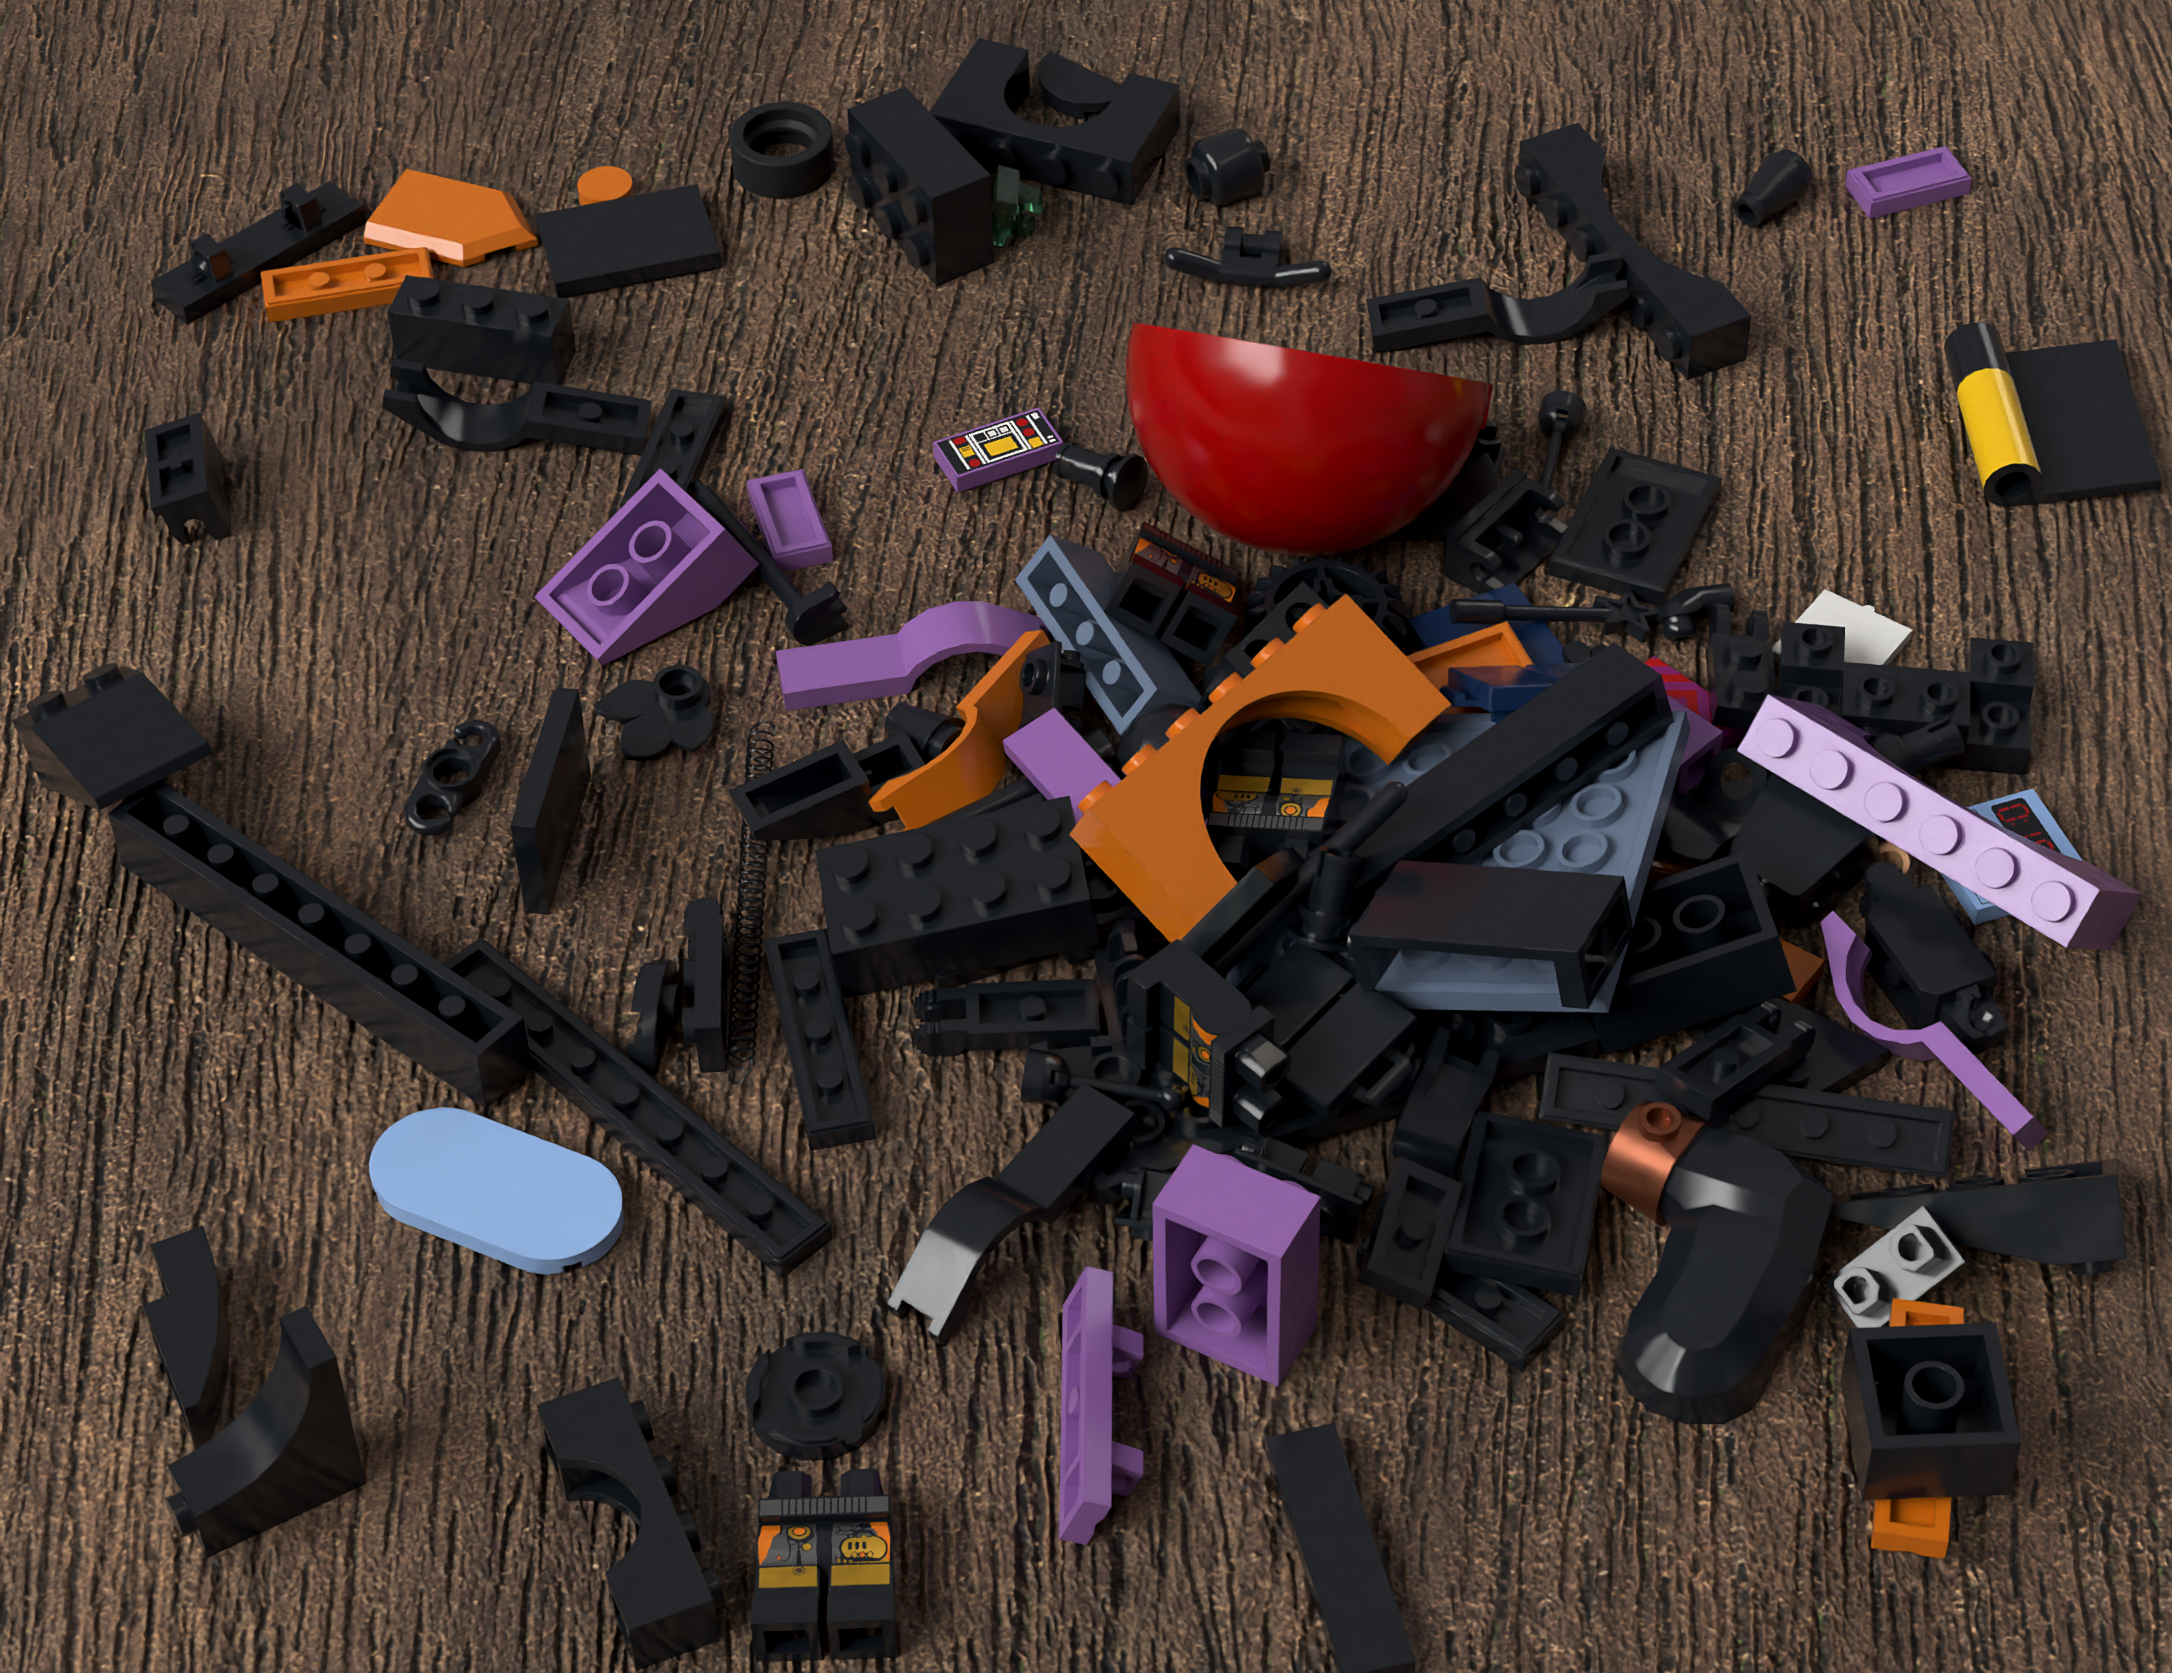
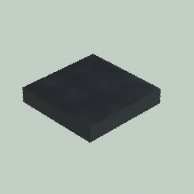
M1285 847L1254 866L1180 941L1204 960L1306 861L1293 847Z

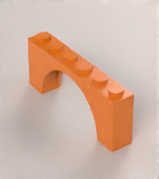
M1347 594L1343 595L1328 609L1320 602L1315 604L1292 627L1297 635L1286 644L1279 637L1273 639L1250 662L1255 670L1244 679L1237 672L1227 677L1209 695L1208 699L1213 705L1201 715L1193 707L1189 709L1166 731L1165 735L1170 740L1159 750H1156L1150 743L1144 746L1122 768L1126 775L1123 780L1114 787L1107 780H1104L1078 804L1077 807L1084 815L1069 835L1170 943L1176 939L1181 940L1238 883L1219 858L1209 837L1202 813L1200 797L1201 774L1208 748L1214 740L1225 732L1251 721L1267 718L1303 719L1332 727L1349 735L1373 751L1389 766L1427 733L1451 705L1443 694Z

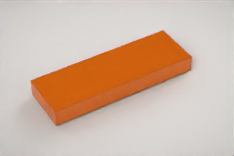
M428 246L261 272L268 322L392 304L406 275L434 279Z

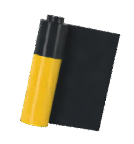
M1979 322L1962 325L1952 331L1947 337L1944 344L1945 356L1984 495L1991 503L2001 507H2014L2161 489V477L2116 339L2005 353L1999 331L1992 325Z

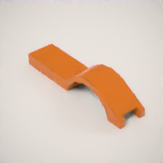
M1043 630L1025 631L956 706L960 716L966 723L960 736L947 750L928 764L907 775L888 780L869 801L874 812H883L894 807L905 825L903 831L922 827L989 795L995 789L1005 774L1007 759L1004 756L1003 740L1017 732L1018 726L1022 721L1024 693L1020 689L1019 677L1022 666L1026 661V654L1051 644Z

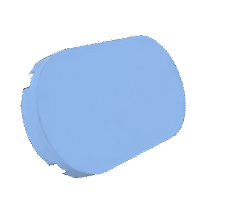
M433 1108L408 1115L394 1123L380 1136L370 1156L369 1173L372 1187L377 1194V1199L381 1206L391 1217L404 1224L528 1272L537 1274L564 1273V1266L574 1265L580 1261L582 1267L591 1264L603 1257L614 1246L623 1229L624 1216L621 1189L615 1176L603 1164L588 1156L466 1110Z

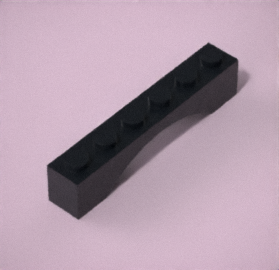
M1579 123L1520 141L1519 165L1515 168L1514 172L1519 192L1523 197L1529 198L1543 214L1548 226L1559 232L1571 246L1575 257L1580 262L1586 263L1591 255L1620 251L1623 268L1615 273L1616 281L1626 280L1629 298L1622 302L1621 305L1628 312L1633 324L1638 328H1642L1657 345L1661 356L1666 361H1671L1685 379L1689 380L1746 360L1751 315L1722 282L1694 275L1666 263L1642 248L1622 229L1610 212L1603 193L1606 153Z

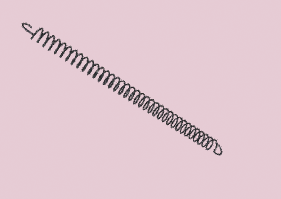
M769 721L756 723L749 731L746 750L745 783L752 777L755 779L757 775H764L763 773L751 774L750 770L752 769L772 771L774 744L766 739H758L750 743L752 736L758 733H767L774 738L775 725ZM767 723L773 729L772 733L768 731L752 733V730L760 724ZM765 741L771 745V749H753L751 746L755 742ZM756 750H766L767 752H759ZM753 752L758 753V754H768V753H770V754H771V757H770V758L765 757V756L752 757V756H751V753H753ZM753 760L756 761V762H760V763L770 762V766H769V767L766 766V765H754V766H752V765L750 764V762L753 761ZM756 767H765L766 769H758ZM743 818L741 827L742 841L740 844L741 859L739 860L740 868L738 872L737 913L735 917V949L733 951L734 959L732 963L733 977L730 991L732 995L729 1009L730 1024L727 1038L729 1043L727 1044L728 1053L726 1059L732 1067L739 1070L749 1069L743 1079L737 1082L732 1081V1072H729L728 1081L731 1084L743 1082L749 1076L751 1069L756 1063L753 1059L756 1056L754 1048L757 1045L754 1040L757 1037L755 1029L758 1026L755 1021L758 1018L756 1010L759 1008V1004L756 1001L760 997L757 993L760 990L758 982L761 977L758 973L761 971L759 963L762 960L760 956L762 948L760 945L763 942L760 936L763 935L761 927L764 924L762 919L764 911L762 909L765 907L763 899L766 896L764 893L766 885L764 882L767 878L765 874L767 866L765 864L768 861L766 856L768 849L766 846L769 843L768 840H765V845L760 843L747 844L745 842L746 839L755 840V838H753V835L746 833L749 828ZM747 847L752 848V849H762V848H764V849H765V853H764V854H763V853H760V852H750V853H747V852L745 851V849H746ZM746 856L753 858L764 857L765 860L763 863L760 861L746 862L744 858ZM746 865L753 867L763 866L764 871H746L743 867ZM745 874H749V875H753V876L763 875V880H759V879H747V880H746L743 876H744ZM744 883H748V884H752V885H758V884H761V883H762L763 888H762V889H758V888H747V889H745L742 885H743ZM745 891L752 894L762 893V898H745L742 893ZM743 901H747V902H751V903L761 902V903H762V906H761V907H757V906H746V907H744L741 903H742ZM744 909L751 912H756L760 910L761 916H743L741 914V911H743ZM742 919L750 921L760 920L761 924L759 926L755 924L743 925L740 921ZM742 928L749 929V930L759 929V930H760V934H759V935L754 934V933L742 934V933L740 932V929H742ZM742 937L748 939L759 938L760 941L758 944L753 942L741 943L739 939ZM741 946L747 948L758 947L759 952H740L739 948ZM741 955L746 957L757 956L758 962H741L738 957ZM741 964L744 966H757L758 970L756 972L752 970L740 971L737 967ZM739 974L747 976L756 975L757 980H739L737 976ZM739 983L745 985L756 984L757 988L756 990H740L736 987V985H738ZM739 992L743 994L755 993L756 999H738L735 995ZM738 1002L745 1004L755 1003L756 1007L754 1009L737 1008L735 1004ZM738 1011L743 1013L754 1012L755 1017L753 1019L749 1017L737 1018L734 1014ZM736 1021L754 1022L755 1025L753 1028L736 1027L734 1023ZM737 1030L742 1032L753 1031L754 1036L752 1038L747 1036L736 1037L733 1033ZM735 1040L752 1041L753 1046H735L733 1042ZM736 1049L741 1051L751 1050L753 1055L749 1058H740L735 1056L732 1051ZM730 1055L738 1060H750L749 1067L741 1068L733 1065L730 1061Z

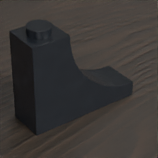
M307 1306L279 1318L281 1341L277 1359L264 1386L248 1407L217 1436L185 1457L168 1465L175 1489V1494L165 1498L168 1511L181 1537L184 1538L194 1533L207 1558L366 1484L337 1359Z

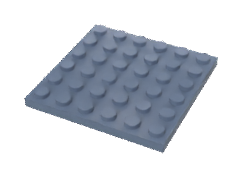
M1672 711L1674 723L1472 865L1624 876L1632 924L1634 926L1691 731L1686 711ZM1491 713L1443 714L1427 733L1389 766L1359 741L1328 726L1320 734L1343 735L1346 784L1335 833L1387 783L1399 781L1405 786L1409 785L1496 723L1491 721ZM1300 904L1228 973L1226 980L1231 985L1236 987L1261 962L1268 963L1269 967H1271L1296 942L1287 936L1288 925L1292 923H1303L1304 918L1299 915ZM1350 922L1349 927L1342 928L1341 933L1348 936L1353 923ZM1628 943L1588 1009L1562 1007L1553 961L1401 949L1375 989L1405 1009L1608 1013ZM1319 951L1354 974L1356 981H1359L1356 964L1350 960L1348 951L1337 953Z

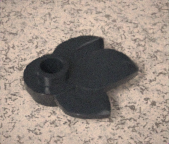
M687 665L666 667L655 676L654 681L632 680L623 683L607 693L595 706L596 714L625 725L620 741L621 753L625 759L632 761L653 760L665 754L673 744L685 751L695 752L709 740L714 729V718L707 709L711 701L710 687L695 668Z

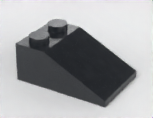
M117 663L106 664L88 672L82 677L84 685L64 695L61 690H55L34 698L26 705L29 712L12 720L42 787L98 810L213 754L207 740L143 672L125 666L118 667Z

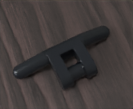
M1227 226L1221 261L1178 247L1168 249L1164 255V262L1168 268L1222 284L1280 289L1323 283L1332 274L1331 266L1323 260L1280 266L1283 251V231L1266 230L1265 235L1246 234L1245 229L1242 227ZM1242 256L1261 257V259H1259V258H1248V257H1242Z

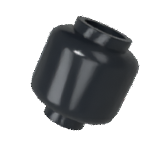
M1231 128L1196 141L1191 149V157L1185 160V174L1194 196L1200 201L1206 199L1210 204L1218 208L1257 196L1264 187V173L1270 171L1271 168L1269 154L1263 142L1259 139L1253 141L1250 135L1240 128Z

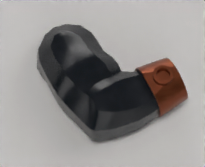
M1645 1099L1629 1112L1614 1136L1603 1162L1600 1175L1601 1186L1659 1226L1663 1227L1668 1223L1671 1231L1665 1242L1660 1267L1630 1314L1618 1337L1614 1364L1628 1393L1652 1413L1684 1424H1725L1754 1408L1765 1391L1774 1365L1808 1313L1831 1236L1833 1198L1830 1189L1782 1152L1751 1137L1715 1129L1714 1125L1710 1122L1680 1112L1670 1104L1652 1102Z

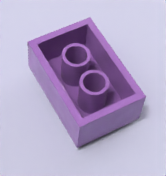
M1193 1144L1152 1204L1154 1333L1279 1387L1317 1327L1321 1197L1308 1192L1295 1182L1281 1181L1245 1166L1232 1156L1216 1154Z

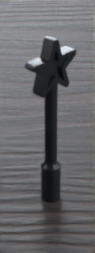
M1626 590L1619 600L1599 595L1595 596L1592 607L1504 605L1501 600L1452 599L1449 607V617L1453 624L1497 625L1504 620L1604 623L1602 633L1605 635L1626 632L1639 642L1645 643L1649 636L1650 626L1659 624V608L1638 604L1633 591Z

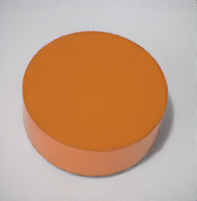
M614 166L593 168L585 172L577 183L581 206L634 196L630 174Z

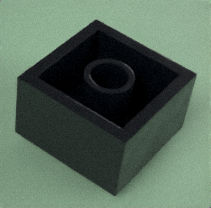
M1996 1323L1849 1328L1841 1374V1386L1862 1500L2010 1495L2021 1440Z

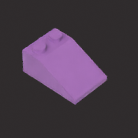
M660 468L534 597L602 665H605L717 608L749 576L759 563L722 525Z

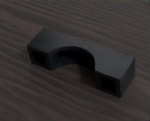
M617 1377L538 1404L537 1409L544 1447L566 1501H592L609 1505L626 1514L639 1527L638 1535L630 1550L621 1560L605 1572L612 1614L635 1670L646 1668L718 1642L719 1634L715 1611L726 1608L723 1591L714 1568L709 1566L700 1569L694 1553L701 1551V1543L696 1526L688 1509L678 1513L675 1511L670 1499L677 1495L674 1476L666 1456L662 1454L652 1457L647 1443L654 1441V1435L642 1401L638 1400L629 1403L620 1379Z

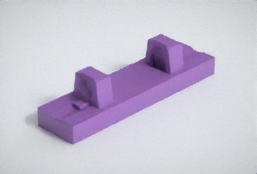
M1086 1266L1063 1305L1059 1540L1083 1545L1088 1544L1095 1533V1525L1104 1519L1111 1508V1494L1129 1496L1132 1493V1490L1143 1476L1144 1452L1142 1450L1112 1441V1377L1129 1379L1132 1376V1373L1144 1356V1335L1113 1324V1272Z

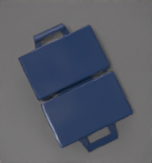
M1583 663L1526 665L1525 668L1518 665L1451 667L1448 670V685L1441 687L1439 691L1451 703L1450 706L1483 708L1491 712V721L1498 723Z

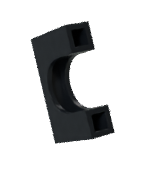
M978 38L929 111L987 171L1133 205L1180 129V85L1129 73L1107 108L1095 118L1080 124L1064 127L1037 125L1025 121L1016 115L1030 94L1029 49Z

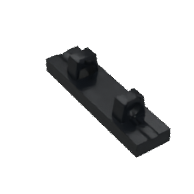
M331 181L309 193L301 188L300 184L295 183L280 192L281 209L226 240L217 243L206 233L189 243L191 259L151 281L154 299L188 325L262 283L261 272L290 267L365 224L364 207L354 198L347 196Z

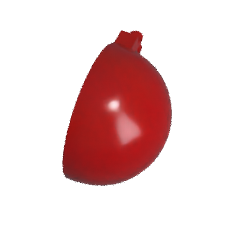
M1135 322L1132 324L1126 359V393L1136 437L1146 460L1172 497L1200 522L1230 540L1257 550L1291 556H1317L1319 554L1325 556L1362 548L1391 536L1422 515L1442 496L1454 481L1470 455L1480 429L1485 430L1493 384Z

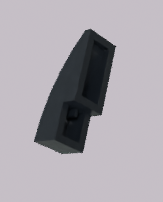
M904 731L853 754L845 741L841 740L729 790V794L755 840L789 841L823 838L860 831L901 819L894 807L883 812H874L869 801L888 780L907 775L926 764Z
M204 1226L150 1244L160 1283L166 1297L143 1304L155 1348L195 1449L203 1446L213 1437L222 1411L229 1374L230 1334L225 1299Z

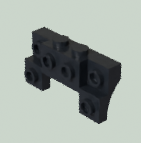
M1783 622L1777 696L1821 705L1870 734L1871 737L1867 742L1869 745L1883 732L1896 734L1899 737L1924 727L1926 724L1944 715H1948L1951 718V723L1954 722L1961 734L1964 751L1928 767L2026 775L2031 750V699L2034 689L2033 642L1971 637L1968 650L1967 672L1844 662L1845 627Z

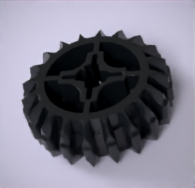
M1320 554L1311 562H1304L1294 556L1289 569L1280 565H1273L1271 575L1258 578L1253 593L1248 594V602L1245 604V619L1243 620V638L1303 581L1329 606L1347 594L1402 653L1403 648L1407 644L1408 611L1406 610V603L1402 601L1399 586L1389 584L1386 571L1371 572L1366 560L1352 565L1346 562L1344 554L1336 561L1324 560ZM1298 608V611L1302 615H1304L1308 611L1306 609Z

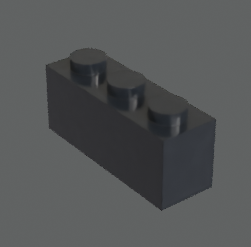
M406 275L387 311L395 359L424 363L428 369L533 384L534 381L560 385L576 353L569 299Z

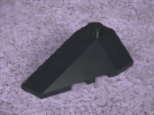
M2116 1159L2024 1169L2025 1174L2018 1176L2019 1183L2005 1185L2003 1177L1978 1175L1964 1177L1963 1180L1949 1183L1948 1191L1935 1192L1933 1184H1914L1838 1195L1834 1202L1835 1218L1890 1230L1894 1229L1919 1208L1926 1206L1935 1215L1941 1227L1954 1244L2055 1266L2071 1264L2072 1274L2076 1275L2109 1272L2114 1270L2113 1260L2127 1259Z

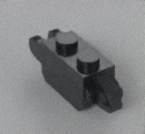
M1881 861L1880 863L1874 862V865H1868V869H1865L1863 886H1866L1865 891L1869 892H1864L1859 905V913H1861V918H1865L1866 924L1864 943L1873 952L1866 969L1910 1030H1921L1942 1022L1973 1055L2005 1044L2008 1026L1993 998L1994 988L1998 982L1995 965L1990 956L1984 951H1979L1966 934L1956 910L1951 906H1946L1930 884L1916 889L1905 874H1901L1902 869H1898L1896 864L1892 865L1890 861L1888 863Z

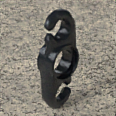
M482 720L465 721L455 726L453 734L456 738L448 740L444 748L434 751L427 757L423 765V773L404 805L406 824L410 829L426 836L442 834L452 827L453 821L450 817L458 815L462 807L471 804L480 796L483 790V781L501 751L502 743L497 727ZM470 736H480L485 738V741L478 745L462 747L458 739L463 740ZM452 770H461L469 774L465 780L456 784H444L437 781L443 773ZM440 807L445 808L448 816H441L436 819H425L420 816L426 810Z

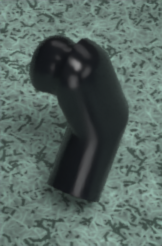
M1730 583L1687 588L1665 602L1658 610V622H1663V636L1668 641H1679L1691 638L1696 632L1693 618L1711 616L1715 603L1730 605V612L1733 613L1735 600Z

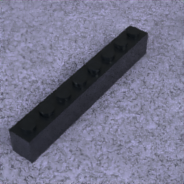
M159 780L135 792L108 813L123 867L483 1108L487 1109L532 1070L523 1016L163 781Z

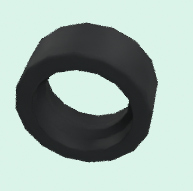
M783 101L766 103L752 108L735 120L729 133L734 178L744 189L758 196L783 199L805 195L817 190L828 181L834 170L835 159L831 123L819 110L806 104ZM784 143L802 145L807 148L794 155L780 157L762 155L757 152L765 147Z

